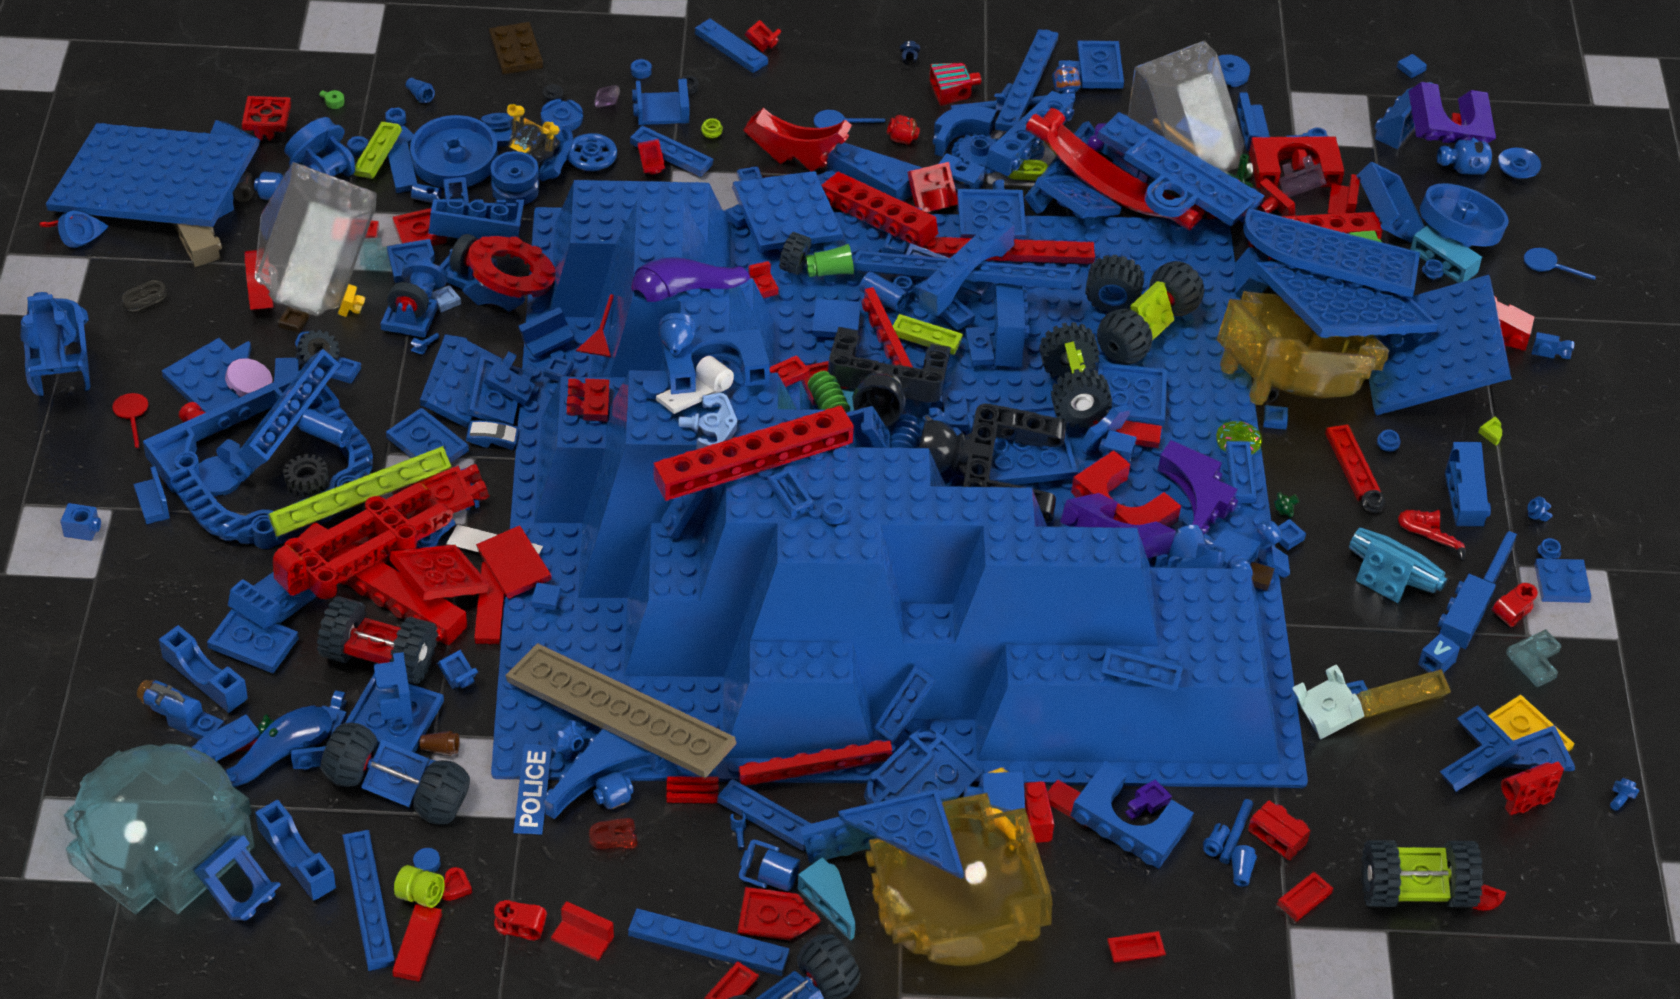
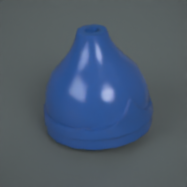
M670 313L663 316L658 326L662 343L668 347L673 355H678L682 349L692 343L697 329L695 321L690 316L681 313Z

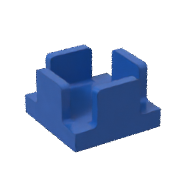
M394 653L393 662L374 665L377 689L397 687L396 692L378 695L381 719L401 717L403 725L413 723L404 653Z

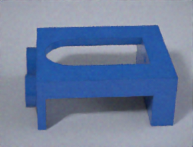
M244 835L232 836L194 870L231 920L243 921L256 913L255 908L259 904L271 900L276 894L274 891L281 886L279 882H271L247 851L246 847L250 843ZM232 859L236 861L253 886L252 896L243 903L235 901L215 876Z

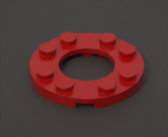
M501 236L482 237L470 246L466 259L467 266L472 268L474 271L473 276L486 287L498 293L521 298L522 295H532L535 298L551 290L555 280V267L539 247L531 246L514 236L510 238ZM506 254H511V258L519 257L524 260V264L528 263L530 265L532 274L525 277L505 274L492 264L491 258L494 255L504 257Z

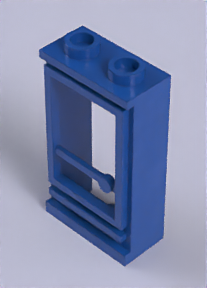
M1371 161L1357 175V178L1360 179L1366 195L1379 218V222L1382 223L1380 226L1383 230L1411 243L1414 235L1425 227L1401 177Z

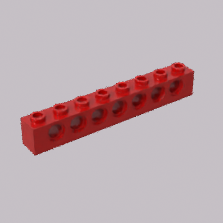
M842 405L828 408L818 413L806 415L795 420L783 422L769 428L654 462V481L664 500L668 501L853 443L854 425Z

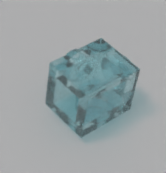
M382 238L359 239L360 266H366V270H377L379 265H384V260H388L387 247H383Z

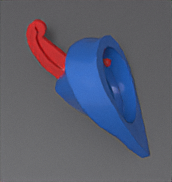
M74 210L63 214L58 221L39 223L40 227L58 226V232L63 243L73 248L88 244L108 227L100 220L84 212Z

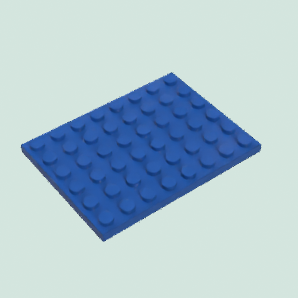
M96 123L48 199L46 206L48 211L68 213L74 210L88 215L213 227L259 147L258 138Z

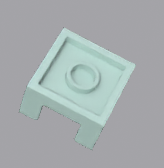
M1337 664L1326 670L1328 680L1308 691L1304 683H1300L1292 688L1297 703L1320 740L1364 717L1360 700L1355 693H1351L1345 684L1343 674Z

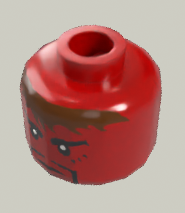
M903 115L891 118L887 128V134L890 135L891 141L904 145H909L913 139L917 140L920 131L914 118Z

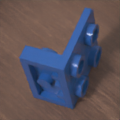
M873 406L846 413L854 425V429L862 444L871 442L872 448H890V432Z

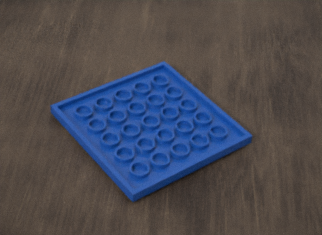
M1280 261L1256 262L1254 271L1321 338H1329L1330 336L1349 337L1353 335L1366 337L1377 334L1382 336L1388 334L1406 335L1407 333L1425 334L1426 332H1436L1438 323L1408 296L1399 297L1392 292L1376 291L1372 287L1365 285L1357 286L1350 281L1334 280L1327 275L1311 274L1300 268H1288Z
M1489 275L1412 296V299L1438 323L1436 332L1362 336L1373 407L1376 415L1512 379Z

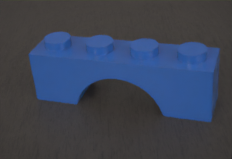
M179 625L159 639L163 659L225 711L230 713L248 699L245 680L228 666L222 670L213 665L200 650L195 638Z
M279 800L255 812L259 832L313 901L336 888L333 869L320 852L314 854L307 847L298 833L291 815Z

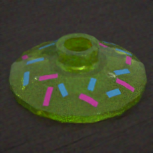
M1243 421L1226 422L1218 428L1216 433L1217 444L1225 452L1226 441H1250L1251 455L1256 453L1262 444V437L1257 428Z

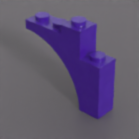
M1170 440L1160 455L1158 471L1170 477L1184 491L1193 511L1194 521L1192 525H1198L1203 535L1208 534L1210 523L1215 524L1218 517L1225 519L1229 511L1234 512L1238 504V499H1235L1237 488L1220 481L1222 478V473L1220 472L1222 462Z

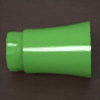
M849 244L805 256L809 277L854 274Z

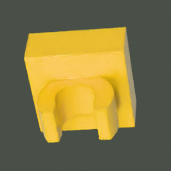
M348 284L338 311L339 315L346 317L349 309L354 313L360 314L365 298L355 295L356 286Z

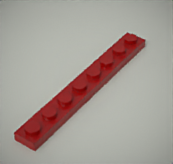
M934 237L922 248L951 258L972 238ZM1014 240V246L1002 257L995 256L986 260L1092 264L1095 260L1094 242Z

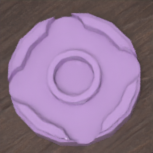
M251 359L233 361L229 365L225 376L228 387L231 390L233 388L237 391L236 394L241 397L271 384L273 379L270 371L263 364Z

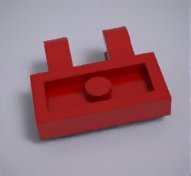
M585 378L584 384L578 379H568L566 414L570 416L583 415V420L607 421L609 380ZM578 397H584V401H581Z

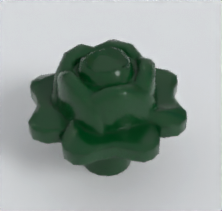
M1281 491L1278 492V499L1274 501L1276 510L1280 515L1288 514L1290 518L1293 517L1294 505L1300 502L1296 494L1288 497L1283 495Z

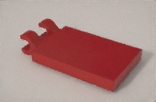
M477 464L470 465L463 470H460L458 465L392 491V494L395 495L416 483H422L431 491V497L425 505L404 516L407 520L439 503H444L453 513L475 505L474 499L485 500L490 497L486 485L482 481Z

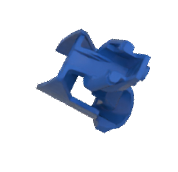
M37 292L33 296L27 297V314L21 320L20 338L24 342L25 373L27 383L32 392L37 396L43 395L42 375L77 371L83 373L84 390H90L84 325L89 321L87 311L72 300L54 298L52 294L47 292ZM77 342L80 353L66 355L64 346Z

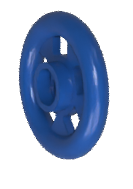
M594 133L583 134L573 139L567 159L578 169L598 171L607 168L615 161L617 147L611 139L604 135ZM577 147L582 148L581 152H576L575 149ZM607 147L609 150L607 152H602L601 148ZM583 158L587 160V162L581 161L579 159Z

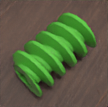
M820 371L809 379L808 388L819 410L842 405L846 413L850 412V406L835 376H832L827 371Z

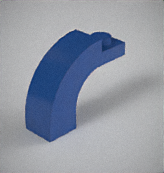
M963 106L949 110L941 115L935 122L933 145L935 146V155L943 157L950 142L958 136L973 135L974 133L977 136H981L982 133L986 137L991 135L995 127L997 110L981 106Z

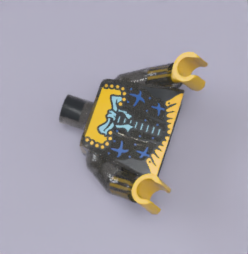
M510 104L507 112L510 116L514 117L511 120V137L508 148L511 151L525 152L533 156L539 166L544 160L553 155L554 149L561 143L554 136L559 133V127L555 126L553 122H544L543 127L524 117L520 119L525 112L524 108L516 106V104Z

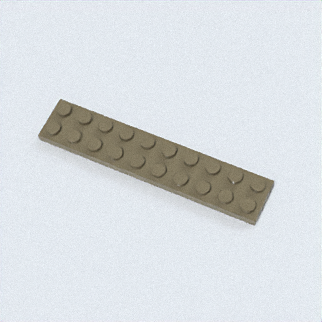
M538 643L506 674L508 683L704 778L710 774L736 745L734 736Z

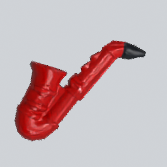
M1406 510L1399 515L1398 523L1401 528L1456 549L1457 556L1461 561H1464L1466 553L1464 544L1453 536L1441 533L1439 529L1440 510L1434 512Z

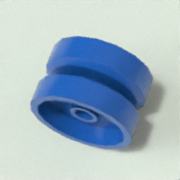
M512 151L505 152L492 161L490 167L492 193L496 200H506V203H516V200H524L525 205L532 202L538 196L540 191L539 167L533 156L525 152Z

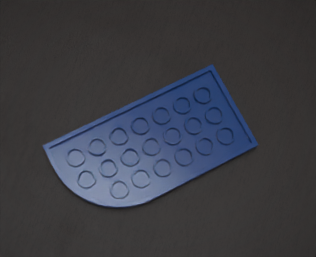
M1248 208L1243 226L1245 236L1257 249L1284 263L1286 267L1292 269L1300 268L1311 274H1323L1334 280L1342 279L1350 281L1357 286L1365 285L1372 287L1376 291H1388L1399 297L1408 296L1412 298L1420 252Z

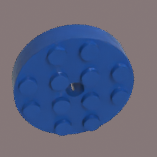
M461 115L444 116L427 122L416 131L410 144L412 164L417 175L425 182L442 188L443 179L466 177L467 187L484 181L491 174L490 167L492 161L498 156L497 139L492 129L478 119Z
M1454 184L1432 185L1427 189L1420 205L1421 217L1437 230L1441 237L1459 241L1465 247H1470L1471 245L1494 246L1501 241L1509 222L1507 214L1496 202L1475 190Z

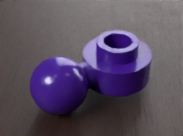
M1107 123L1097 124L1095 135L1088 139L1087 145L1096 152L1101 151L1104 147V142L1096 137L1098 132Z

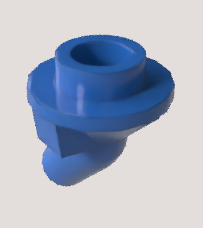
M1625 778L1614 782L1613 791L1618 793V795L1610 804L1612 809L1619 810L1628 797L1636 798L1639 790L1635 788V782Z

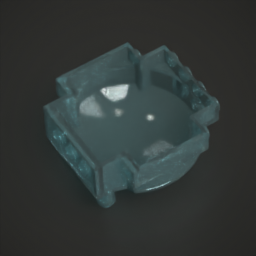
M150 744L135 747L124 752L118 750L115 754L106 758L97 769L83 778L80 782L81 789L76 797L75 804L64 814L67 829L77 837L65 848L69 863L135 915L154 898H157L178 915L207 889L194 872L200 864L232 836L244 835L250 843L246 847L248 852L255 847L249 819L251 814L249 798L232 786L225 770L213 758L196 749L177 744H165L160 747ZM232 859L215 876L220 878L236 861Z

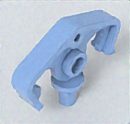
M723 393L702 396L704 408L712 407L715 404L721 406L718 413H708L699 418L698 413L692 417H679V427H690L694 432H698V427H700L705 435L716 436L717 441L715 443H710L707 439L698 438L697 449L729 440L737 431V418L728 397Z

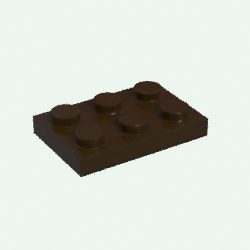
M530 22L489 28V35L502 74L543 68V61Z

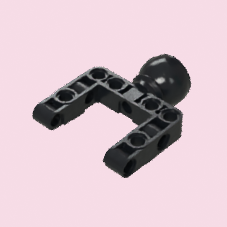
M838 327L829 357L827 372L836 377L841 387L855 389L852 396L854 411L873 406L884 425L888 427L893 425L902 416L906 406V398L930 403L940 400L950 356V346L931 343L930 348H927L922 369L902 365L896 366L856 357L860 342L859 330Z
M984 403L977 407L971 433L966 436L963 432L957 435L951 426L942 421L925 420L919 448H929L940 473L945 472L949 468L953 472L959 469L964 475L962 487L1027 488L989 480L996 437L1015 440V443L1025 445L1060 447L1064 445L1066 423L1062 419ZM1033 489L1046 524L1052 522L1056 505L1055 495Z

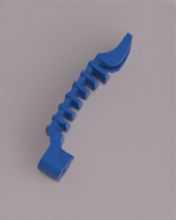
M1198 543L1196 558L1188 557L1182 560V557L1179 556L1170 557L1168 554H1163L1147 559L1150 568L1222 569L1226 550L1219 546Z

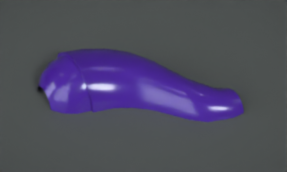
M660 258L640 266L635 271L631 289L632 292L634 290L642 292L647 302H656L691 289L735 288L750 279V275L746 269L740 266L725 268L685 258Z

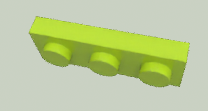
M381 122L355 165V176L374 178L402 132L399 124Z
M901 314L898 315L893 324L898 338L930 347L931 343L950 346V354L955 355L962 341L963 334Z

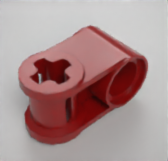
M1530 583L1519 584L1494 604L1492 612L1510 627L1515 626L1524 616L1532 611L1533 601L1537 598L1538 594L1537 588Z
M503 900L496 904L494 908V915L496 917L494 927L497 932L503 935L538 940L542 935L547 911L538 905Z

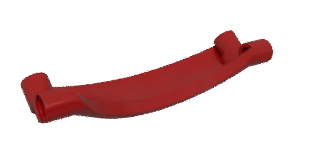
M1050 108L1043 118L1038 114H1034L1028 121L1026 131L1044 141L1076 176L1110 200L1142 214L1171 219L1187 230H1192L1206 213L1203 208L1196 204L1178 217L1162 216L1151 210L1145 202V194L1149 185L1117 167L1080 140L1063 125L1065 117L1059 110ZM1164 192L1162 194L1167 200L1176 198Z

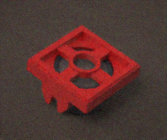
M248 96L242 120V130L253 131L260 140L268 139L271 141V139L279 137L283 132H286L291 98Z

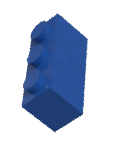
M1468 574L1465 582L1460 581L1456 588L1455 594L1457 597H1451L1446 608L1449 611L1448 614L1443 613L1437 627L1441 628L1440 633L1459 647L1466 649L1492 599L1496 585Z

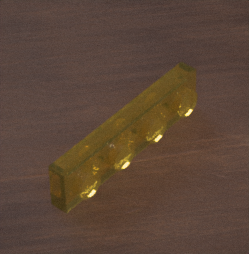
M1440 669L1362 691L1356 696L1361 702L1365 718L1445 696L1451 691L1443 671Z

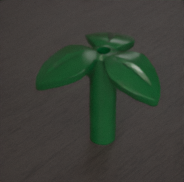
M1242 154L1240 155L1237 175L1234 176L1229 172L1224 173L1254 188L1252 183L1247 182L1253 177L1252 163L1248 164V155Z

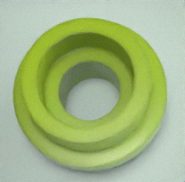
M707 119L701 127V132L706 137L715 138L722 134L723 127L717 119Z

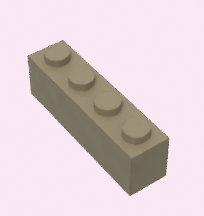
M172 223L195 267L220 259L219 250H222L219 238H214L213 227Z

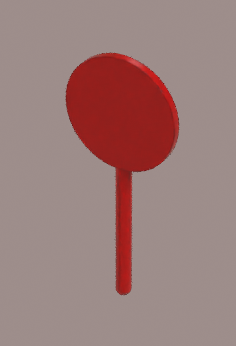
M129 393L117 398L112 407L113 412L118 417L130 418L134 444L136 448H139L140 444L135 417L142 415L147 410L148 401L141 394Z

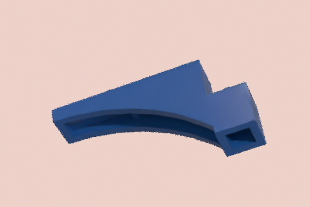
M602 729L598 735H594L591 738L586 750L577 755L573 766L568 771L563 772L555 788L550 789L546 793L544 798L546 815L555 819L567 805L579 795L595 786L597 780L613 772L623 774L648 767L656 769L664 758Z

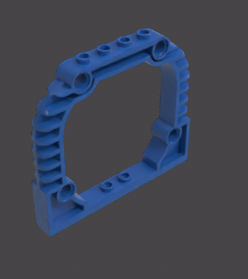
M300 371L143 441L146 458L153 467L155 466L157 473L172 493L176 492L198 524L206 529L208 533L217 535L225 541L238 540L241 544L254 543L258 548L268 549L304 533L313 524L305 525L276 537L267 515L274 511L259 510L246 516L228 511L216 501L199 478V461L195 454L197 450L196 441L227 429L238 422L273 407V404L277 402ZM325 384L307 409L315 410L351 425L353 431L351 439L345 447L337 446L347 459L348 468L334 475L330 481V487L326 488L324 492L371 474L373 468V455L369 443L353 424L352 420L348 418L344 410L340 408L338 398ZM359 505L318 520L316 523L319 525L327 523L343 513H348Z

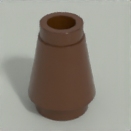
M453 731L422 735L420 738L421 750L447 756L457 754L459 751L460 738L458 733H453Z

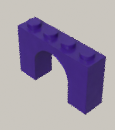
M1420 82L1408 91L1416 137L1425 138L1428 141L1439 140L1443 143H1456L1458 140H1471L1472 138L1490 143L1496 139L1487 92L1470 90L1458 99L1462 124L1458 125L1450 120L1443 110L1438 84Z
M1100 493L1066 500L1060 520L1061 523L1069 527L1137 528L1147 558L1170 552L1176 533L1175 530L1157 521L1143 525H1132L1116 521L1113 518L1118 502Z

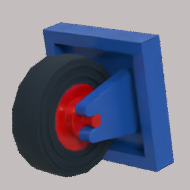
M470 234L462 235L455 243L453 249L450 250V255L439 266L448 272L447 283L463 289L465 285L476 280L473 276L474 271L471 267L467 266L466 262L470 246L479 240L475 236ZM491 258L492 264L496 267L497 259Z
M409 282L395 284L388 294L387 302L389 305L380 323L381 330L425 338L437 311L438 300L429 299L424 290Z

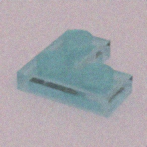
M1547 629L1508 647L1506 652L1508 657L1536 687L1542 686L1557 677L1558 671L1546 658L1560 652L1561 645Z

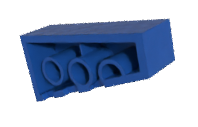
M434 199L430 214L429 234L460 238L464 234H470L477 239L490 236L519 237L524 200H516V203H506V200H496V203H484L483 200L474 199L470 203H464L462 199Z

